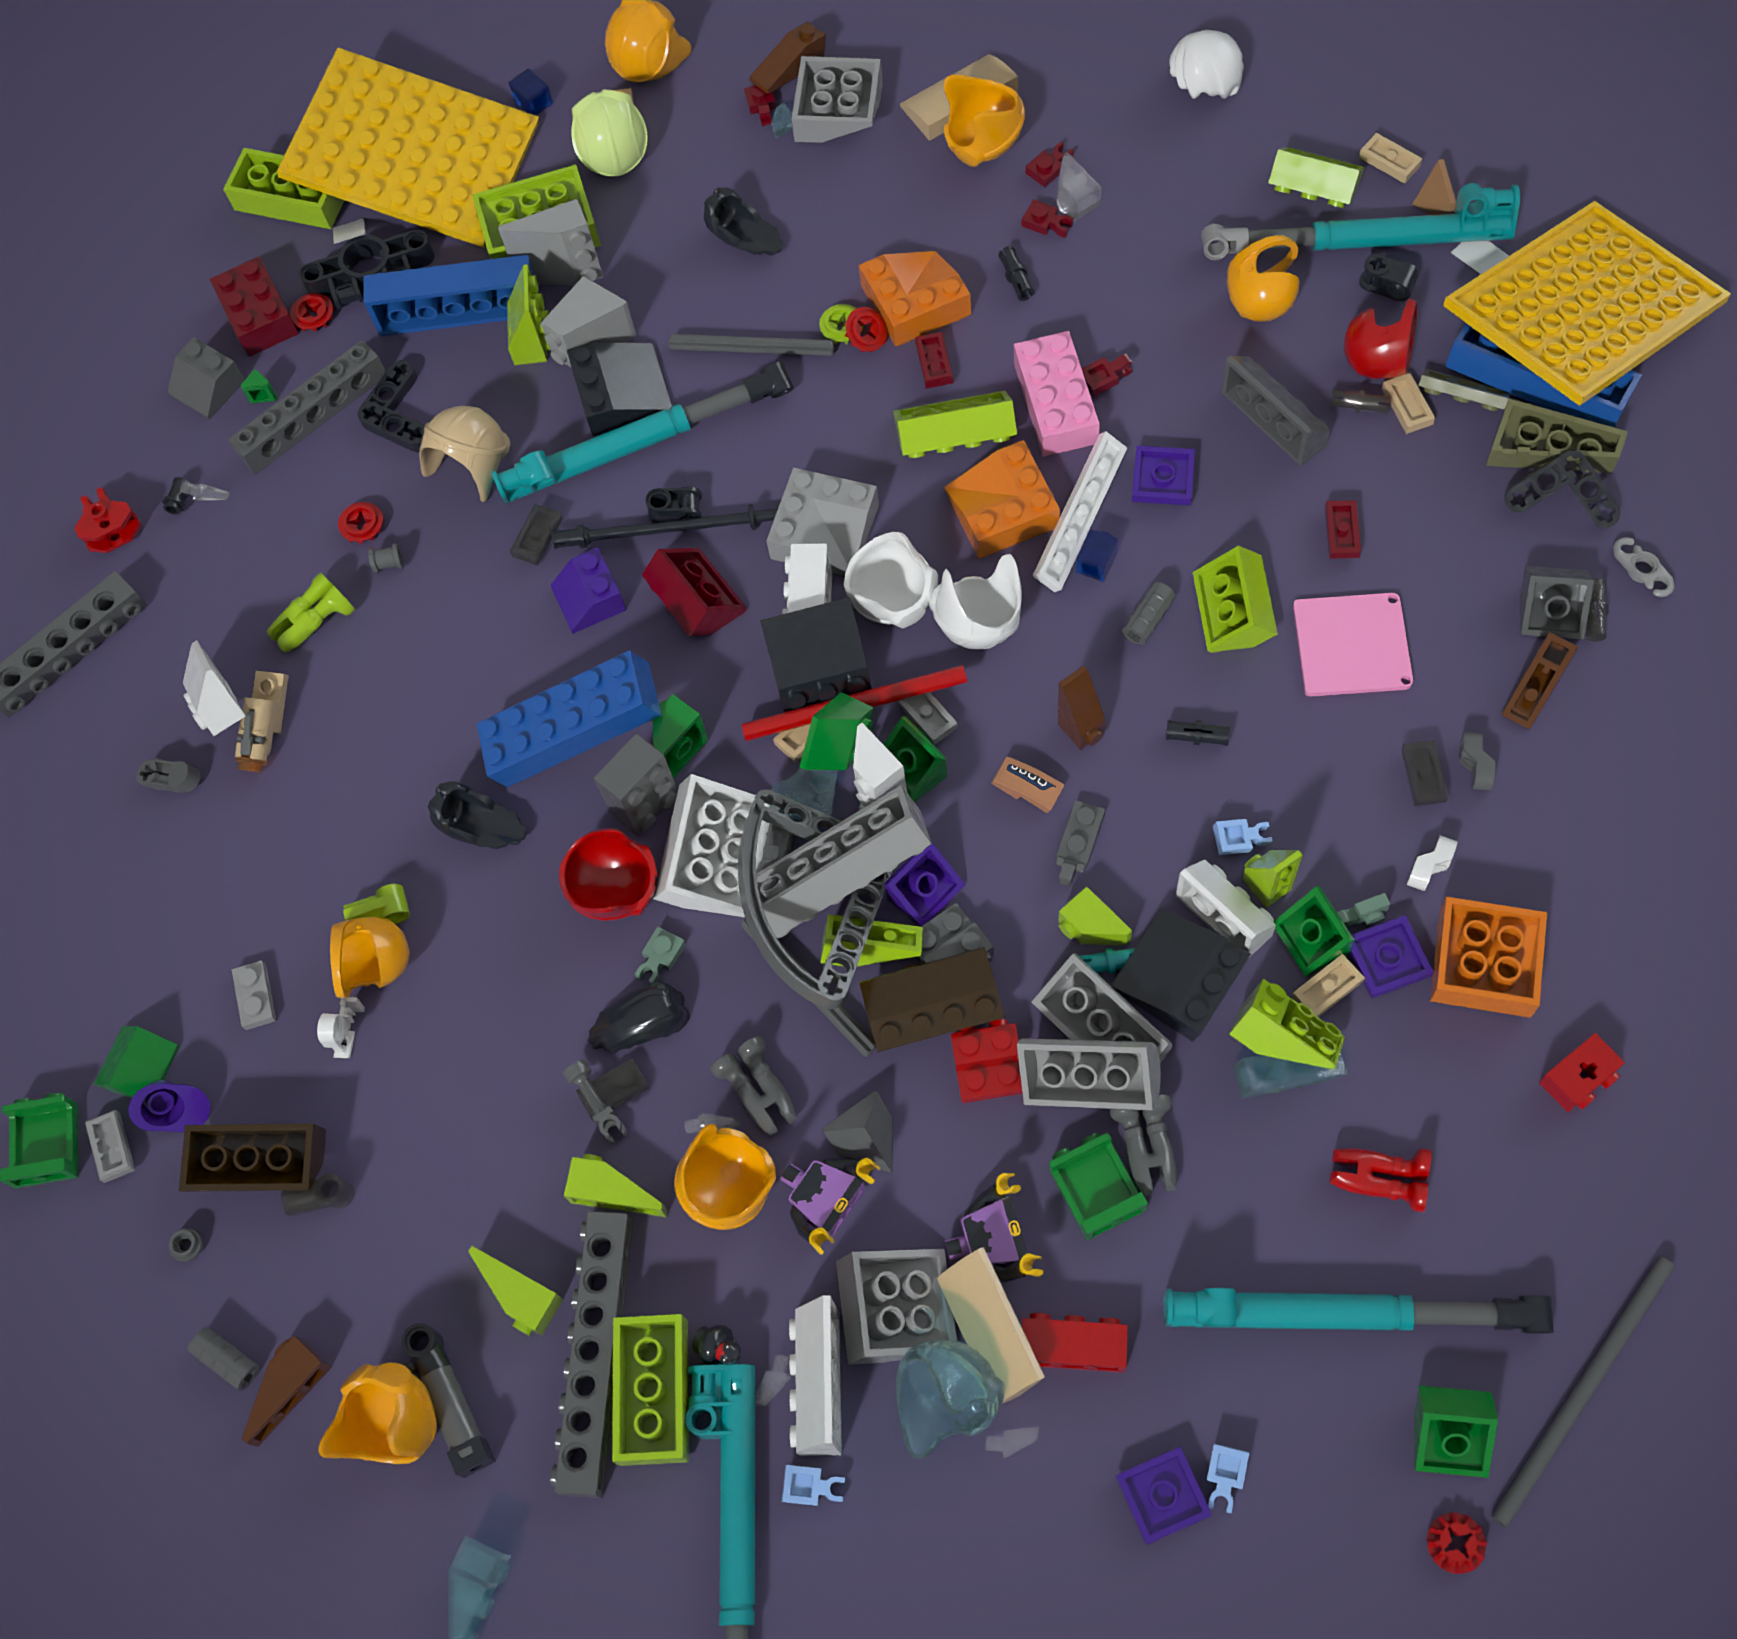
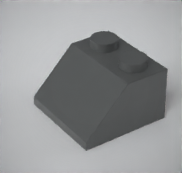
M193 337L175 356L168 394L210 420L236 392L245 379L233 360Z
M1525 566L1520 594V634L1547 637L1550 632L1560 638L1584 640L1594 579L1589 571Z

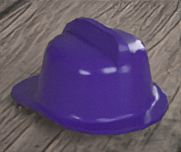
M164 1080L153 1081L138 1090L131 1098L128 1107L129 1117L134 1125L143 1130L184 1132L185 1125H203L211 1111L209 1099L197 1087L173 1084L170 1081Z

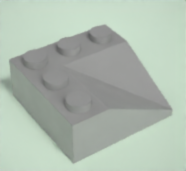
M801 56L791 119L795 142L822 143L871 127L881 99L883 85L881 59Z
M793 468L766 541L770 559L785 562V556H790L791 544L827 543L832 573L845 576L851 558L867 542L879 507L877 486Z

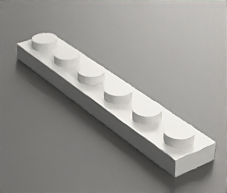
M1107 431L1099 434L1033 573L1034 578L1053 592L1062 590L1127 450L1126 446Z

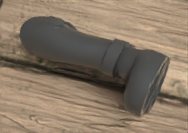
M755 1036L739 1047L738 1055L750 1069L752 1077L757 1081L764 1093L763 1096L759 1095L749 1077L744 1074L739 1061L732 1053L716 1060L711 1065L710 1070L716 1078L727 1079L733 1083L731 1087L738 1094L743 1107L751 1119L763 1132L771 1137L778 1130L774 1125L772 1117L767 1114L766 1108L775 1103L781 1116L786 1119L789 1125L798 1118L789 1094L782 1083L771 1072L768 1063L763 1061V1054L766 1049L764 1039L761 1036Z
M1166 1094L1158 1096L1154 1110H1142L1147 1124L1146 1130L1150 1139L1152 1154L1147 1152L1143 1138V1129L1140 1127L1139 1110L1109 1109L1112 1119L1121 1123L1125 1129L1123 1135L1127 1143V1154L1131 1172L1140 1192L1142 1191L1144 1196L1153 1195L1152 1178L1148 1168L1159 1166L1165 1192L1175 1191L1177 1186L1175 1157L1167 1136L1166 1124L1162 1123L1164 1114L1172 1106L1171 1098Z

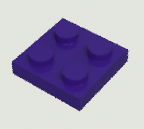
M1136 446L1132 502L1191 506L1195 449Z
M1406 915L1352 934L1355 941L1349 954L1357 970L1365 977L1363 983L1371 999L1430 978L1434 974Z
M1181 1446L1115 1476L1145 1545H1149L1212 1516Z

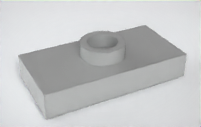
M113 1110L85 1122L100 1181L106 1183L136 1171L119 1111Z

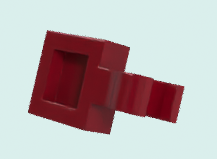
M756 85L744 88L750 114L758 113L762 126L772 124L770 110L776 109L773 93L767 94Z
M1123 354L1111 362H1108L1103 357L1081 368L1087 387L1092 395L1096 396L1118 385L1119 377L1131 374L1132 369L1129 365L1132 364V361L1127 354Z

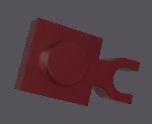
M1060 141L1054 147V151L1051 154L1044 150L1025 166V173L1045 188L1064 172V164L1074 158V151L1070 149L1067 153H1061L1064 149V143Z
M1033 199L1021 219V227L1043 235H1047L1049 230H1053L1058 236L1066 238L1068 228L1062 226L1065 225L1072 228L1074 218L1067 215L1058 216L1057 207Z

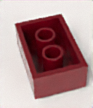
M260 256L209 279L239 341L249 357L299 334Z

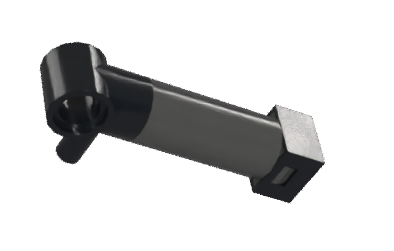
M417 1323L411 1325L404 1332L401 1342L403 1350L410 1356L411 1361L403 1365L413 1375L417 1373L419 1380L427 1388L433 1403L437 1423L449 1449L446 1453L457 1476L466 1478L496 1462L487 1439L481 1436L445 1352L443 1337L438 1331L426 1324ZM428 1335V1346L424 1350L418 1351V1340L422 1336Z

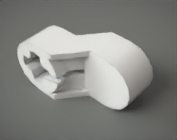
M1440 835L1433 852L1416 858L1407 885L1425 891L1431 875L1445 871L1449 867L1458 841Z

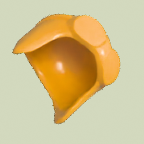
M621 0L620 6L613 13L608 23L605 37L608 59L614 70L628 81L640 83L659 79L675 70L691 53L689 41L679 36L674 28L675 19L672 13L660 2L652 0Z
M950 75L945 79L944 91L949 102L950 112L949 121L944 124V135L948 146L957 158L966 165L976 167L982 162L996 159L1008 151L1019 137L1025 120L1024 104L1018 93L1012 88L993 80L965 75Z
M707 1124L696 1135L677 1166L674 1178L675 1193L681 1207L692 1220L712 1229H735L749 1223L761 1211L775 1183L776 1170L768 1152L751 1141L746 1134L731 1128L717 1130L715 1124Z
M388 1362L376 1366L371 1364L362 1365L350 1374L342 1384L340 1391L343 1398L335 1418L320 1440L318 1452L323 1458H351L390 1464H408L416 1461L432 1444L437 1431L434 1407L427 1388L402 1364Z

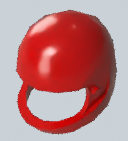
M1409 298L1401 319L1390 326H1378L1376 324L1374 307L1362 311L1350 321L1344 335V353L1348 364L1357 374L1372 379H1389L1408 373L1417 323L1418 303L1416 300Z

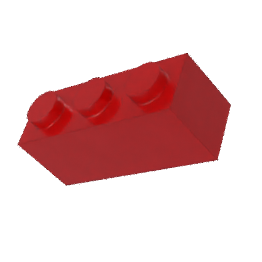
M1031 1313L1030 1318H1022V1330L1040 1367L1125 1373L1127 1325L1120 1324L1119 1319L1099 1318V1323L1085 1322V1317L1067 1315L1064 1316V1321L1050 1320V1315L1044 1313Z

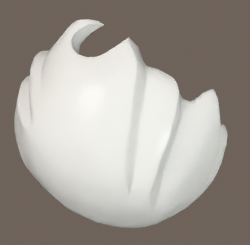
M1214 30L1194 32L1183 37L1172 51L1169 60L1170 74L1172 77L1175 76L1181 89H1188L1193 99L1202 92L1207 93L1209 96L1220 95L1221 98L1226 99L1228 95L1236 94L1240 88L1242 72L1244 70L1243 55L1238 44L1226 33Z

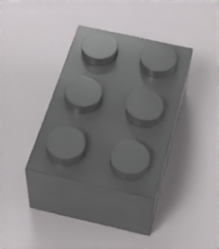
M637 733L593 778L610 815L637 837L643 831H647L653 826L656 817L664 808L668 809L673 805L678 793L664 755Z

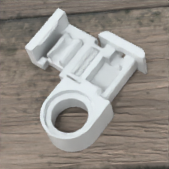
M357 997L341 998L339 1014L323 1013L319 1018L317 1027L318 1039L324 1047L333 1048L335 1051L333 1058L351 1057L355 1036L354 1031H349L351 1023H354L352 1017L356 1015L354 1012L365 1011V1007Z

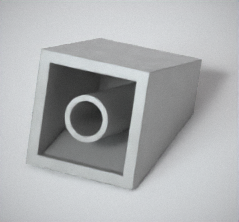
M584 276L541 322L545 333L544 338L549 344L552 358L561 365L566 364L570 367L571 364L566 350L593 342L627 343L636 336L627 301Z

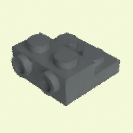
M957 903L921 926L923 927L921 956H917L921 964L985 947L989 963L992 961L994 946L977 924L970 921Z

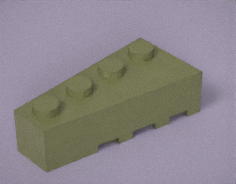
M1509 399L1486 466L1538 469L1564 451L1575 449L1587 458L1595 472L1612 473L1620 458L1628 431ZM1567 457L1568 464L1564 466L1565 470L1571 468L1573 471H1580L1577 463L1581 461L1580 458Z

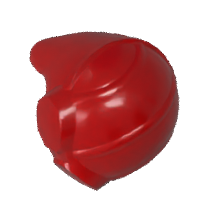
M615 828L594 830L583 835L567 851L559 868L560 887L569 904L577 912L595 920L612 921L628 916H641L649 906L656 891L655 880L658 874L655 859L649 846L636 843L629 839L622 831Z

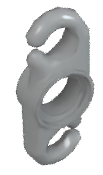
M1620 538L1614 543V557L1628 571L1629 576L1634 581L1644 583L1648 589L1654 587L1655 581L1664 582L1666 584L1664 590H1653V595L1657 597H1666L1673 592L1675 588L1674 579L1660 564L1654 554L1643 551L1638 545L1634 546L1633 553L1623 552L1621 547L1623 545H1633V538ZM1640 561L1646 562L1651 566L1652 571L1648 573L1640 572L1636 568L1635 563Z

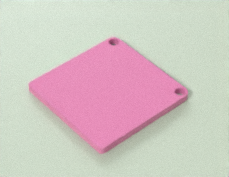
M1396 593L1298 599L1294 601V619L1306 696L1396 691L1411 688L1413 675L1401 601ZM1393 598L1396 600V603H1390L1388 599ZM1407 679L1409 684H1403L1401 680Z

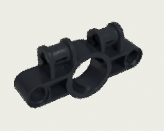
M421 230L409 231L384 240L372 235H362L345 243L339 254L305 264L299 271V277L308 294L319 293L327 297L332 296L339 310L348 303L355 301L364 302V275L425 267L434 260L435 254L426 233ZM374 256L382 258L381 263L369 272H353L354 266L365 258Z

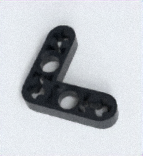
M399 360L389 367L360 406L357 416L366 430L411 451L420 452L425 426L395 412V409L417 379L412 364L405 360ZM384 392H394V395L390 399H380L381 395ZM375 414H376L377 417H378V419H376V418H374V417H369V418L367 419L368 416H374ZM392 423H401V427L397 431H388V427ZM411 435H412V436H415V437H420V435H422V438H421V439H420V438H415V439L413 440L412 437H411Z
M1575 449L1564 451L1510 486L1504 495L1505 504L1511 511L1523 512L1568 484L1591 520L1597 526L1602 528L1611 527L1620 518L1618 505L1587 458ZM1569 456L1574 459L1580 458L1581 461L1577 463V466L1582 473L1586 469L1590 472L1579 477L1575 483L1571 481L1572 478L1577 477L1575 472L1571 468L1567 470L1564 468L1568 464L1566 458ZM1546 472L1551 473L1554 477L1553 485L1548 489H1540L1536 483L1538 476ZM1593 480L1597 483V491L1593 496L1585 497L1581 495L1580 486L1584 481ZM1530 481L1532 488L1539 495L1533 498V494L1529 493L1523 498L1525 502L1523 505L1520 506L1518 503L1511 504L1510 501L1514 499L1512 493L1518 491L1522 494L1529 490L1525 484ZM1603 494L1606 496L1605 499L1600 500L1603 506L1607 509L1613 508V511L1609 513L1611 518L1608 521L1604 518L1597 519V516L1600 515V510L1595 504L1591 508L1588 506V503L1597 501Z

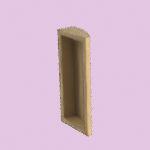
M988 54L952 74L993 80L1018 92V76L993 55ZM945 79L900 103L903 111L929 141L943 134L944 124L949 121L950 106L944 91Z
M984 1247L967 1255L937 1277L938 1283L995 1407L1019 1397L1045 1378Z

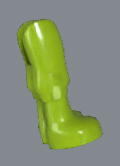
M319 572L313 578L310 587L305 593L295 598L267 630V635L272 640L277 641L278 647L287 653L298 647L322 624L323 619L329 614L338 612L348 616L356 609ZM320 600V602L314 608H312V606Z

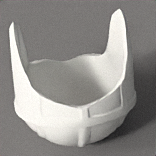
M901 532L885 533L873 538L872 541L864 545L851 558L844 579L845 592L860 614L874 622L893 624L900 628L913 625L923 617L931 600L932 593L938 586L937 571L928 565L923 556L913 547L907 536Z
M1011 554L1002 556L995 572L988 579L972 576L953 583L950 572L945 569L941 584L932 593L929 607L933 611L935 621L952 642L969 649H989L1002 643L1018 629L1022 589L1014 557Z

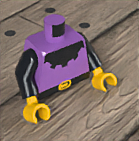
M864 1158L861 1161L826 1159L823 1162L814 1160L806 1172L791 1163L783 1172L781 1181L794 1189L789 1195L788 1200L792 1206L790 1216L798 1234L808 1241L820 1255L824 1253L820 1248L821 1244L824 1241L834 1243V1235L865 1191L864 1182L859 1178H862L869 1184L874 1183L875 1180L869 1176V1173L873 1169L880 1170V1166L871 1159Z
M1014 1173L1000 1174L996 1183L982 1192L965 1210L964 1217L960 1219L963 1236L945 1240L950 1260L967 1256L977 1249L984 1247L1001 1282L1013 1281L1027 1275L1040 1277L1043 1274V1270L1032 1268L1033 1262L1037 1259H1042V1257L1035 1254H1027L1011 1196L1006 1197V1194L1017 1193L1021 1189L1020 1185H1013L1010 1188L1008 1186V1180L1015 1175Z

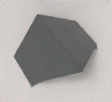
M875 1090L823 1127L822 1131L838 1155L857 1161L869 1158L879 1165L881 1170L892 1173V1116Z

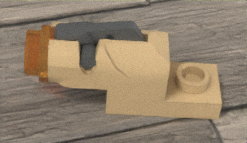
M256 671L252 698L244 697L243 712L245 717L240 721L237 735L235 762H238V770L262 773L263 766H266L267 756L271 751L273 733L281 734L289 675Z

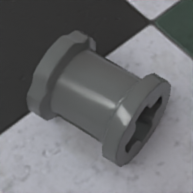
M393 543L392 547L376 550L372 547L368 549L369 562L373 573H379L381 569L390 567L404 568V558L399 543Z

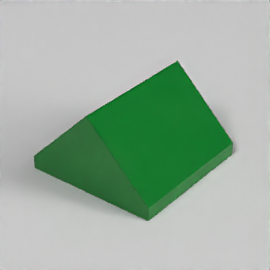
M906 716L901 717L883 745L903 765L907 793L915 803L948 776L947 764L944 755Z
M1320 886L1312 889L1273 922L1276 924L1275 930L1305 977L1325 968L1341 954L1345 957L1348 956L1355 941Z
M122 1026L94 1085L132 1098L138 1090L144 1088L149 1083L165 1079L180 1046L138 1026Z

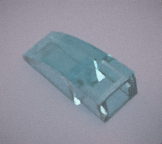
M1341 1052L1337 1065L1333 1070L1264 1055L1243 1058L1233 1066L1242 1098L1300 1088L1339 1078L1347 1074Z

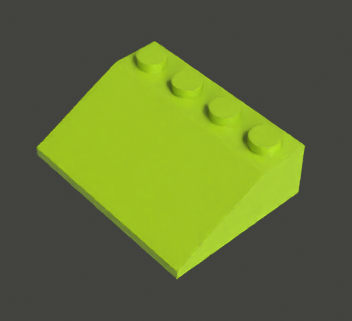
M576 164L472 194L490 259L508 257L498 230L499 226L575 199L578 200L586 219L594 248L601 246Z

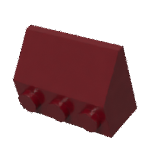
M700 548L658 549L642 573L650 589L658 595L665 604L667 611L676 618L682 630L690 637L712 635L744 614L748 609Z

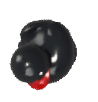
M715 1325L710 1328L702 1326L694 1335L692 1341L693 1351L698 1353L702 1361L707 1365H731L739 1360L741 1349L733 1337L732 1330L726 1325Z

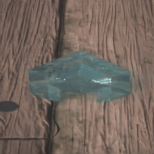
M784 102L776 108L772 119V129L776 138L793 129L792 112Z

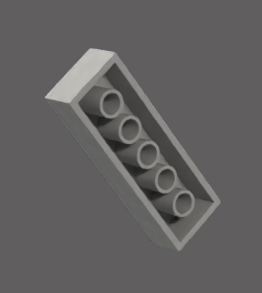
M902 785L756 874L762 907L776 938L785 936L792 928L804 921L813 919L820 911L830 905L838 904L848 894L866 887L871 880L884 872L894 870L899 863L912 855L920 854L927 846L932 844L921 811Z

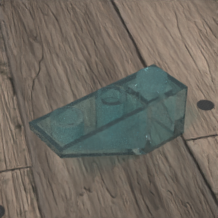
M468 1536L464 1537L449 1569V1639H478V1634L475 1632L481 1619L486 1620L493 1608L494 1599H492V1595L497 1585L503 1584L510 1570L508 1561L511 1555Z

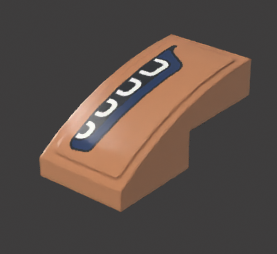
M1010 757L1004 758L991 784L1013 798L1018 799L1022 797L1046 813L1051 811L1064 787V784L1051 776Z

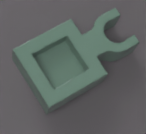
M1382 893L1355 903L1354 907L1338 911L1337 914L1346 928L1353 924L1358 926L1363 923L1370 926L1385 918L1390 902L1386 894Z
M657 926L642 951L643 957L648 960L639 966L635 972L636 978L641 980L643 974L650 971L653 972V975L649 979V983H657L660 978L659 971L662 967L668 970L672 969L686 946L685 940Z

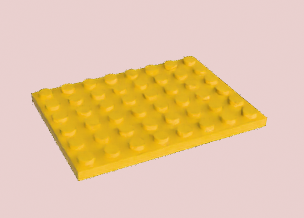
M337 48L281 161L277 174L281 179L485 248L486 243L472 194L514 182L539 125V117Z
M1593 201L1448 295L1443 306L1580 406L1727 303L1731 293L1605 207Z

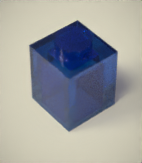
M529 68L508 82L514 101L529 114L537 116L553 104L548 85Z
M1090 529L1077 556L1076 573L1104 582L1117 555L1118 538L1105 531L1098 532Z

